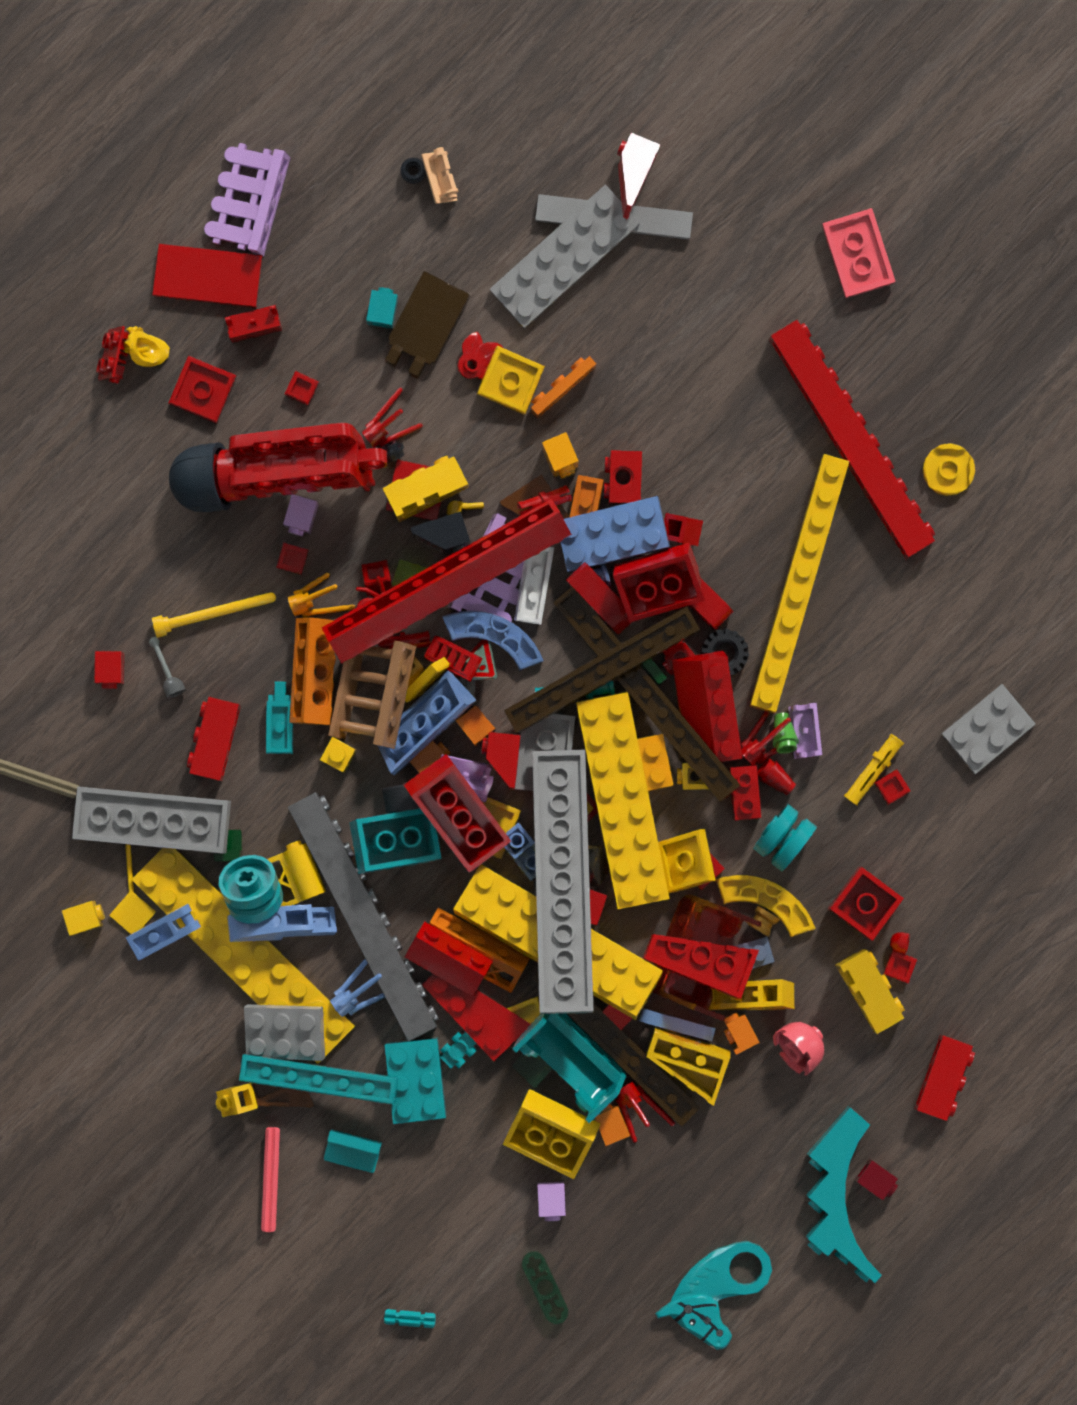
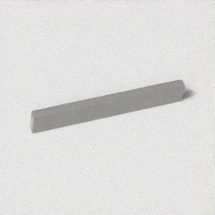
M539 194L535 221L562 224L588 200ZM642 206L633 207L631 213L640 222V225L631 233L690 240L693 212Z

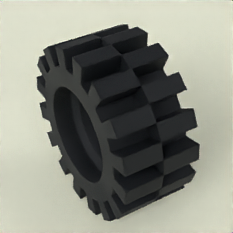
M730 629L717 630L711 633L704 641L701 654L715 652L716 647L721 643L730 644L735 650V657L729 662L730 676L735 675L747 663L749 657L748 644L745 642L744 637L740 636L736 631H731Z

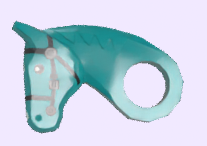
M749 1241L736 1242L713 1250L688 1271L675 1290L670 1303L662 1307L655 1315L657 1318L671 1316L682 1328L716 1350L726 1348L732 1339V1334L728 1327L722 1323L718 1301L727 1297L758 1293L766 1286L772 1273L769 1255L760 1245ZM739 1253H753L761 1261L762 1269L760 1275L751 1283L743 1284L737 1282L730 1274L731 1260Z

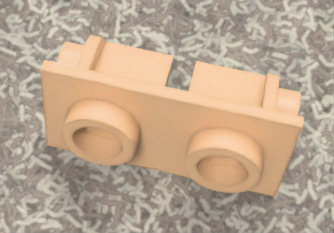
M443 147L434 149L433 153L421 154L435 204L457 201V193L459 191L456 188L453 175L449 173L451 168L447 158V151H444Z

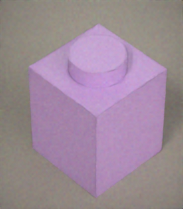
M291 495L283 523L285 527L289 528V533L303 536L304 532L311 533L319 505L317 501Z
M564 1181L538 1183L539 1217H545V1221H559L560 1216H566Z

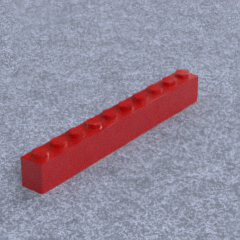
M795 320L772 334L769 341L844 460L849 461V470L906 560L931 545L935 541L933 538L935 532L928 522L924 523L919 516L922 512L916 501L909 500L905 493L908 489L901 478L896 479L891 471L894 469V466L887 456L883 457L878 450L880 444L873 433L868 434L864 427L866 421L859 411L855 413L850 405L853 401L849 393L845 389H840L837 384L839 378L832 367L828 369L823 361L825 355L818 345L814 347L809 338L812 335L808 327L804 323L800 324L798 320Z
M550 499L321 628L338 659L343 663L366 649L377 645L391 635L402 631L416 621L422 620L432 612L447 606L457 598L470 593L482 584L493 580L507 570L516 567L532 556L538 555L541 551L561 542L572 534L553 500Z

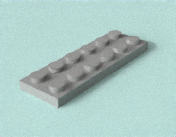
M605 184L492 286L490 291L525 329L639 226L640 222L632 213H630L628 219L623 218L621 201Z
M77 787L72 839L226 853L231 801Z

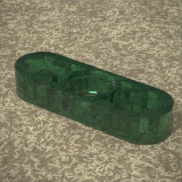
M529 1251L522 1259V1267L543 1313L550 1323H563L568 1317V1306L542 1253ZM532 1256L535 1260L540 1258L541 1262L538 1264L540 1272L542 1273L546 1270L548 1273L537 1277L534 1281L531 1276H536V1272L533 1267H527V1264L530 1262L529 1258ZM542 1280L550 1281L553 1285L552 1292L547 1295L541 1294L537 1289L538 1283ZM557 1294L559 1298L554 1299V1302L558 1308L563 1307L564 1309L561 1311V1317L550 1316L549 1313L552 1311V1306L550 1302L545 1305L543 1300H549Z

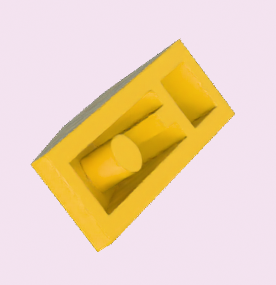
M782 979L748 981L742 998L739 1000L709 988V1009H795L794 983Z

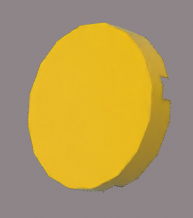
M951 443L942 444L931 450L925 458L922 468L923 477L928 487L937 494L945 496L957 495L966 490L973 481L975 474L974 460L963 447Z

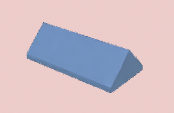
M447 671L402 714L395 749L378 746L391 774L396 775L404 770L413 758L441 735L476 701L451 672Z

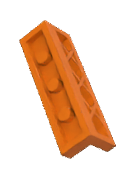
M438 907L429 924L493 960L484 979L512 993L530 958ZM499 972H506L513 976L512 982L503 979Z

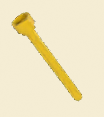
M270 592L168 619V616L162 617V615L153 617L152 622L156 637L167 636V633L172 632L171 629L272 603L276 600V595Z

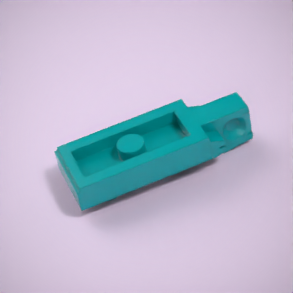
M275 681V695H268L266 754H293V723H289L291 695H286L285 681Z

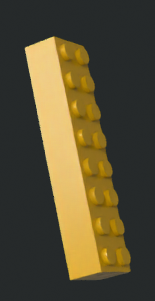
M628 692L576 702L617 909L670 899Z
M480 864L453 909L454 914L538 963L536 896ZM591 929L593 996L636 1020L660 980L663 970Z

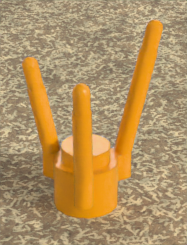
M329 573L318 577L302 589L294 591V595L288 597V602L294 616L302 614L303 618L312 615L353 610L355 605L310 610V608L314 607L313 599L338 588L334 584L309 594V590L330 577Z

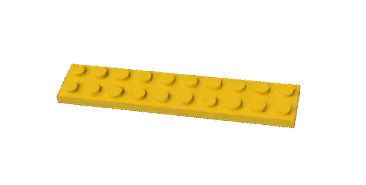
M162 848L133 877L132 881L167 915L189 904L192 909L191 915L194 920H198L201 927L188 934V936L258 1005L323 1007L325 1057L355 1027L346 1016L342 1017L335 1010L330 1000L270 941L230 942L227 916L230 913L223 895L177 849ZM181 917L176 920L180 928L185 926Z

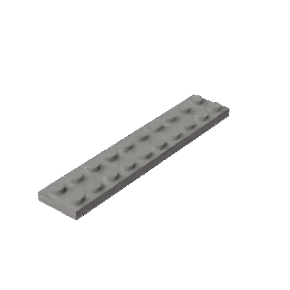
M585 750L533 751L540 1014L593 1013Z

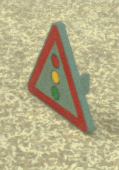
M482 639L470 650V652L483 658L472 680H495L497 673L489 640ZM467 658L461 671H464L470 658ZM452 673L457 679H459V680H466V679H464V678H462V677H460V676H458V675Z

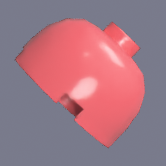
M793 1022L783 1026L773 1035L774 1045L777 1046L779 1044L784 1051L780 1052L779 1055L795 1072L800 1074L802 1071H805L804 1075H808L822 1061L824 1056L823 1035L817 1027H811L803 1022Z

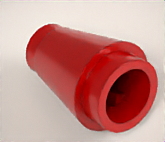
M767 759L757 771L760 781L784 795H788L796 785L777 760Z

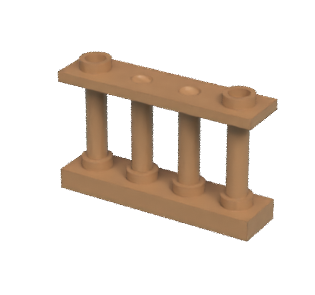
M394 641L392 649L372 646L343 663L328 736L346 740L347 732L374 737V745L395 749L416 646L399 641ZM363 655L390 659L388 674L361 671ZM358 681L385 685L383 699L380 701L355 696ZM353 706L379 711L377 725L371 726L350 722Z

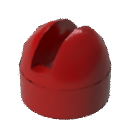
M897 932L892 935L890 939L891 948L895 952L906 954L910 934Z

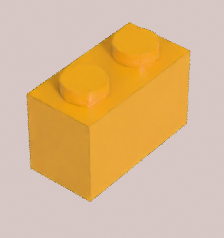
M567 432L542 442V451L554 478L560 475V478L564 479L575 474L579 460Z
M663 734L637 739L648 791L672 787L673 780Z

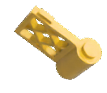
M300 840L286 845L287 851L267 859L271 863L280 860L283 872L278 881L281 886L284 885L291 888L295 899L288 902L283 901L281 906H292L326 892L306 843L302 844ZM285 876L287 877L289 883L284 881Z

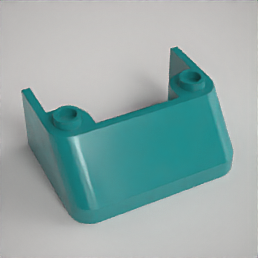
M539 1014L518 1038L513 1047L515 1052L520 1049L527 1057L540 1056L576 1091L575 1096L577 1100L575 1102L582 1111L589 1112L586 1117L588 1123L619 1095L626 1078L624 1069L568 1014Z

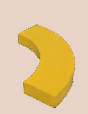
M734 875L716 879L724 904L741 901L761 905L773 912L782 921L790 937L816 929L810 915L801 902L780 885L767 879L748 875Z

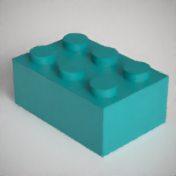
M421 809L361 818L349 822L358 874L442 859L436 828Z
M438 1037L386 1043L385 1054L388 1076L399 1078L396 1101L394 1105L391 1104L393 1124L446 1118Z

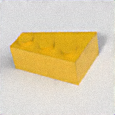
M444 456L436 460L433 466L427 469L424 467L412 472L411 476L390 483L383 488V491L400 523L469 488V485L455 457L448 458V456Z
M861 949L835 964L873 1032L878 1034L903 1020L902 1012L905 1009L898 997L893 998L889 989L892 987L886 976L879 973L876 967L878 962L872 952Z
M655 1026L646 1057L672 1076L678 1078L688 1088L697 1092L714 1106L730 1059V1050Z

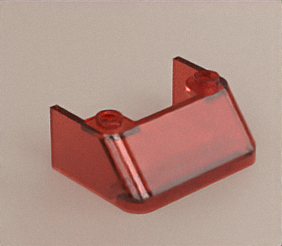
M688 894L680 900L666 936L719 944L722 935L728 938L734 937L740 931L743 921L761 927L762 922ZM656 966L663 970V973L652 993L724 1021L726 1016L709 1010L713 1000L711 988Z

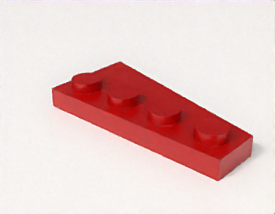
M653 934L643 959L739 1000L742 998L759 950Z

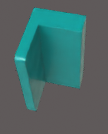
M334 1129L330 1130L324 1155L325 1161L370 1173L375 1171L382 1142Z

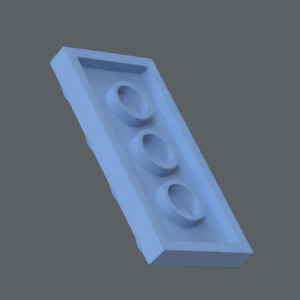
M658 496L564 519L572 534L561 541L567 572L576 571L584 562L590 567L670 548Z

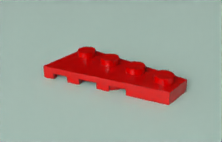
M434 974L422 984L494 1062L531 1025L478 990L471 996Z

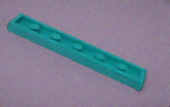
M248 1054L242 1055L239 1081L392 1105L396 1101L399 1079L398 1077Z

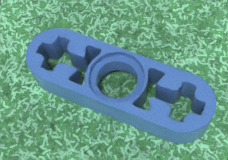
M644 1008L641 1010L640 1022L708 1041L713 1040L715 1028Z

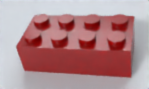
M447 754L404 785L469 873L511 842L510 838Z

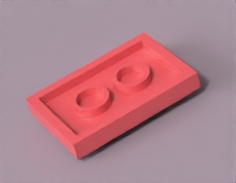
M872 208L822 223L845 299L895 284L896 281Z

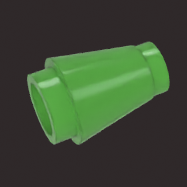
M788 713L774 715V729L786 718H790ZM792 722L786 725L773 738V747L776 748L778 753L783 754L795 751L799 743Z

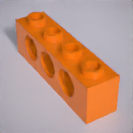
M296 618L289 723L330 725V718L332 717V692L334 690L333 671L336 657L321 627L334 620Z

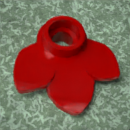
M479 332L470 334L462 343L463 355L457 363L459 373L467 379L477 377L482 380L496 346L502 348L503 346L495 342L483 343ZM468 361H472L474 363V369H470L467 366Z

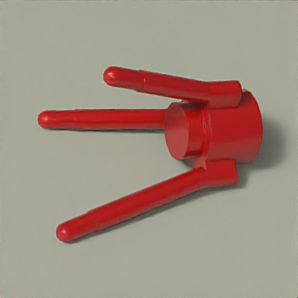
M398 388L376 416L365 425L366 429L362 431V434L373 448L379 444L382 447L388 442L397 440L423 427L419 423L387 438L385 437L389 434L385 428L403 413V410H397L382 424L379 420L403 392L402 388Z
M764 712L749 736L741 743L743 746L741 749L742 755L752 766L757 762L761 765L766 759L778 753L776 748H773L763 754L766 751L764 746L791 722L790 718H786L761 742L757 739L752 742L770 712Z
M632 1081L621 1088L616 1102L621 1109L632 1142L636 1143L637 1138L626 1106L628 1109L634 1108L645 1127L650 1126L638 1105L642 1101L639 1096L671 1126H674L675 1122L644 1092L640 1085L636 1087Z

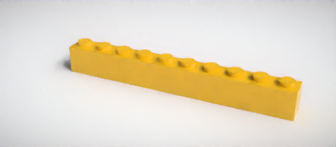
M824 454L821 458L749 707L773 714L777 711L849 461L827 454Z

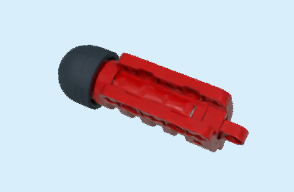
M333 423L240 434L229 438V449H226L222 443L217 442L193 446L180 453L170 467L169 485L175 499L185 508L195 512L228 510L233 501L246 500L251 495H255L257 498H269L273 493L278 492L284 496L295 495L298 490L304 489L309 493L321 492L323 487H332L334 490L362 487L365 491H370V486H375L372 470L382 469L387 466V451L381 448L366 449L362 436L353 425L348 423Z

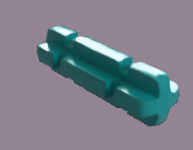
M387 1309L384 1313V1323L388 1325L399 1323L400 1326L412 1327L424 1325V1328H434L436 1315L427 1312L421 1314V1312L400 1310V1312H396V1310Z

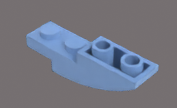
M311 904L280 906L279 910L269 919L250 924L239 922L231 915L227 916L230 942L281 940L283 937L335 935L337 932L334 907H312Z

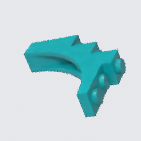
M847 1106L807 1153L812 1158L809 1163L820 1173L823 1169L826 1170L825 1174L807 1193V1196L811 1199L808 1204L819 1214L823 1210L826 1213L806 1237L810 1241L808 1246L819 1256L822 1252L829 1256L836 1249L837 1252L834 1255L847 1265L850 1261L856 1266L855 1273L865 1282L871 1279L876 1283L882 1275L867 1260L856 1243L848 1221L845 1204L846 1178L850 1160L858 1142L870 1124L852 1108Z

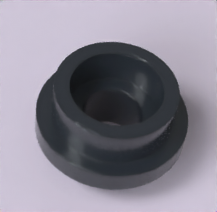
M408 158L401 165V176L407 183L417 184L426 176L424 163L418 158ZM415 167L418 169V173L410 175L409 169Z
M391 441L382 446V449L387 451V463L396 461L404 456L403 443Z

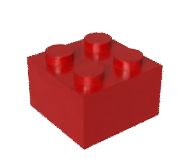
M858 867L827 909L868 940L873 941L904 898L866 869Z

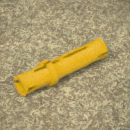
M890 734L880 750L872 754L873 759L848 792L844 794V797L857 806L885 767L889 768L892 764L890 761L905 743L895 735Z

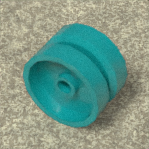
M789 804L777 816L773 817L753 847V850L762 857L768 856L777 847L778 850L773 855L771 864L781 872L796 857L817 828L811 821L804 819L793 829L792 825L797 820L799 812Z
M247 855L234 859L224 867L219 876V888L228 911L239 922L250 924L269 919L279 910L283 902V891L272 863L264 857Z

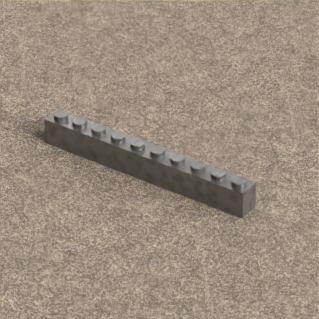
M315 792L288 806L374 976L377 974L382 975L378 983L407 1040L410 1041L437 1027L435 1021L439 1020V1017L432 1005L427 1007L423 999L427 994L421 982L415 983L411 976L415 971L408 959L403 960L399 952L403 947L397 936L391 937L387 929L391 924L384 912L379 913L375 904L379 901L372 888L367 890L363 882L367 879L365 873L358 874L357 866H354L351 859L355 854L348 842L343 844L339 836L343 831L337 819L331 820L327 813L331 808L325 796L319 797L318 793Z

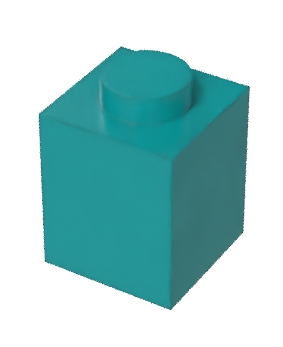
M379 287L378 291H371L366 319L368 325L393 329L398 305V294H393L394 290Z

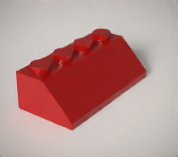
M718 651L672 659L680 714L721 762L742 759L729 663L725 652Z

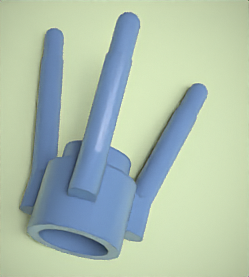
M366 959L355 969L345 983L334 992L335 997L330 1000L335 1010L342 1017L347 1013L352 1016L358 1010L385 998L384 993L355 1005L358 1003L356 997L381 979V974L371 978L353 993L350 990L345 992L368 964Z

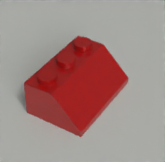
M690 542L617 563L614 566L613 578L629 622L705 601L698 565Z

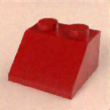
M489 732L488 738L483 737L482 754L486 755L487 762L508 788L515 790L520 735Z

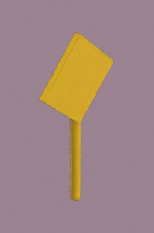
M126 844L129 893L109 916L132 934L142 929L156 911L134 893L131 845Z

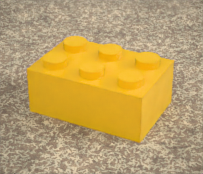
M529 1089L502 1145L574 1179L595 1139L600 1123L594 1120L588 1123L586 1116Z

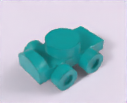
M458 1031L451 1038L455 1043L452 1046L446 1043L440 1051L443 1055L440 1058L450 1068L455 1065L459 1069L466 1062L462 1057L465 1054L471 1057L477 1049L474 1047L476 1042L467 1032L462 1035Z

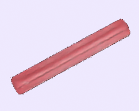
M267 1127L265 1130L261 1230L263 1232H274L276 1230L280 1129L278 1127Z

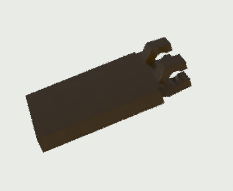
M423 271L388 338L389 344L392 347L385 359L386 363L396 367L402 353L405 352L415 357L408 372L409 375L418 379L426 363L429 365L431 363L435 364L470 294Z

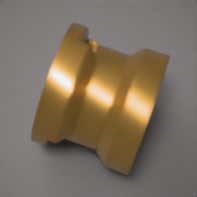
M757 906L755 916L747 924L769 937L772 926L777 924L780 919Z

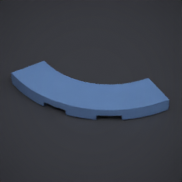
M460 611L442 616L452 641L462 638H480L492 641L510 654L519 670L544 661L530 637L514 623L503 617L483 611Z

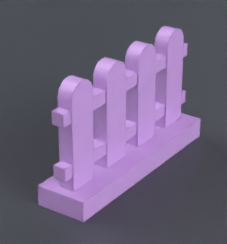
M239 143L238 148L229 147L225 151L226 160L233 164L232 172L225 171L218 176L219 184L227 189L225 197L217 196L211 202L212 209L220 213L218 222H208L204 230L209 237L213 238L214 244L220 245L221 240L238 244L237 248L244 251L246 246H248V249L253 254L264 257L290 157L283 150L274 149L273 155H271L272 151L264 148L263 153L246 150L247 145ZM241 166L258 169L257 177L240 175ZM239 191L252 194L250 203L234 200V192ZM228 215L245 219L243 228L226 224ZM255 221L253 230H251L252 223Z
M494 514L483 537L505 525L506 518L499 514ZM524 561L506 571L513 575L510 584L494 578L479 586L474 596L469 593L450 602L448 608L456 612H460L462 608L467 611H483L498 615L512 622L511 616L504 612L508 603L517 605L519 590L516 589L519 580H521ZM484 591L502 599L498 608L481 600Z

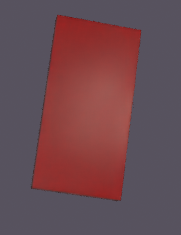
M159 244L153 296L257 308L263 257L262 255Z

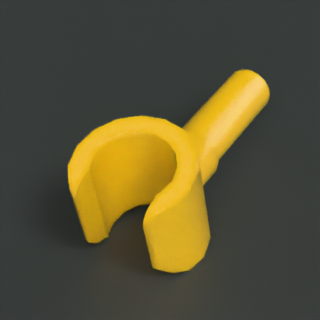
M452 501L448 504L447 515L460 512L462 509H484V503Z

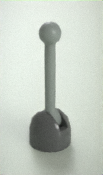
M152 637L149 640V644L151 647H154L167 677L163 685L164 693L167 698L176 697L184 693L186 688L179 678L171 676L159 648V639Z

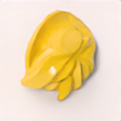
M135 326L126 329L130 335L127 341L124 342V351L130 354L131 359L137 365L153 367L162 364L169 357L170 347L163 340L146 334L141 327Z

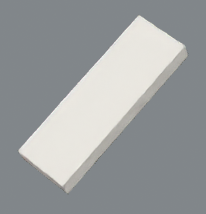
M548 547L538 555L524 561L514 617L515 621L541 625L554 547Z

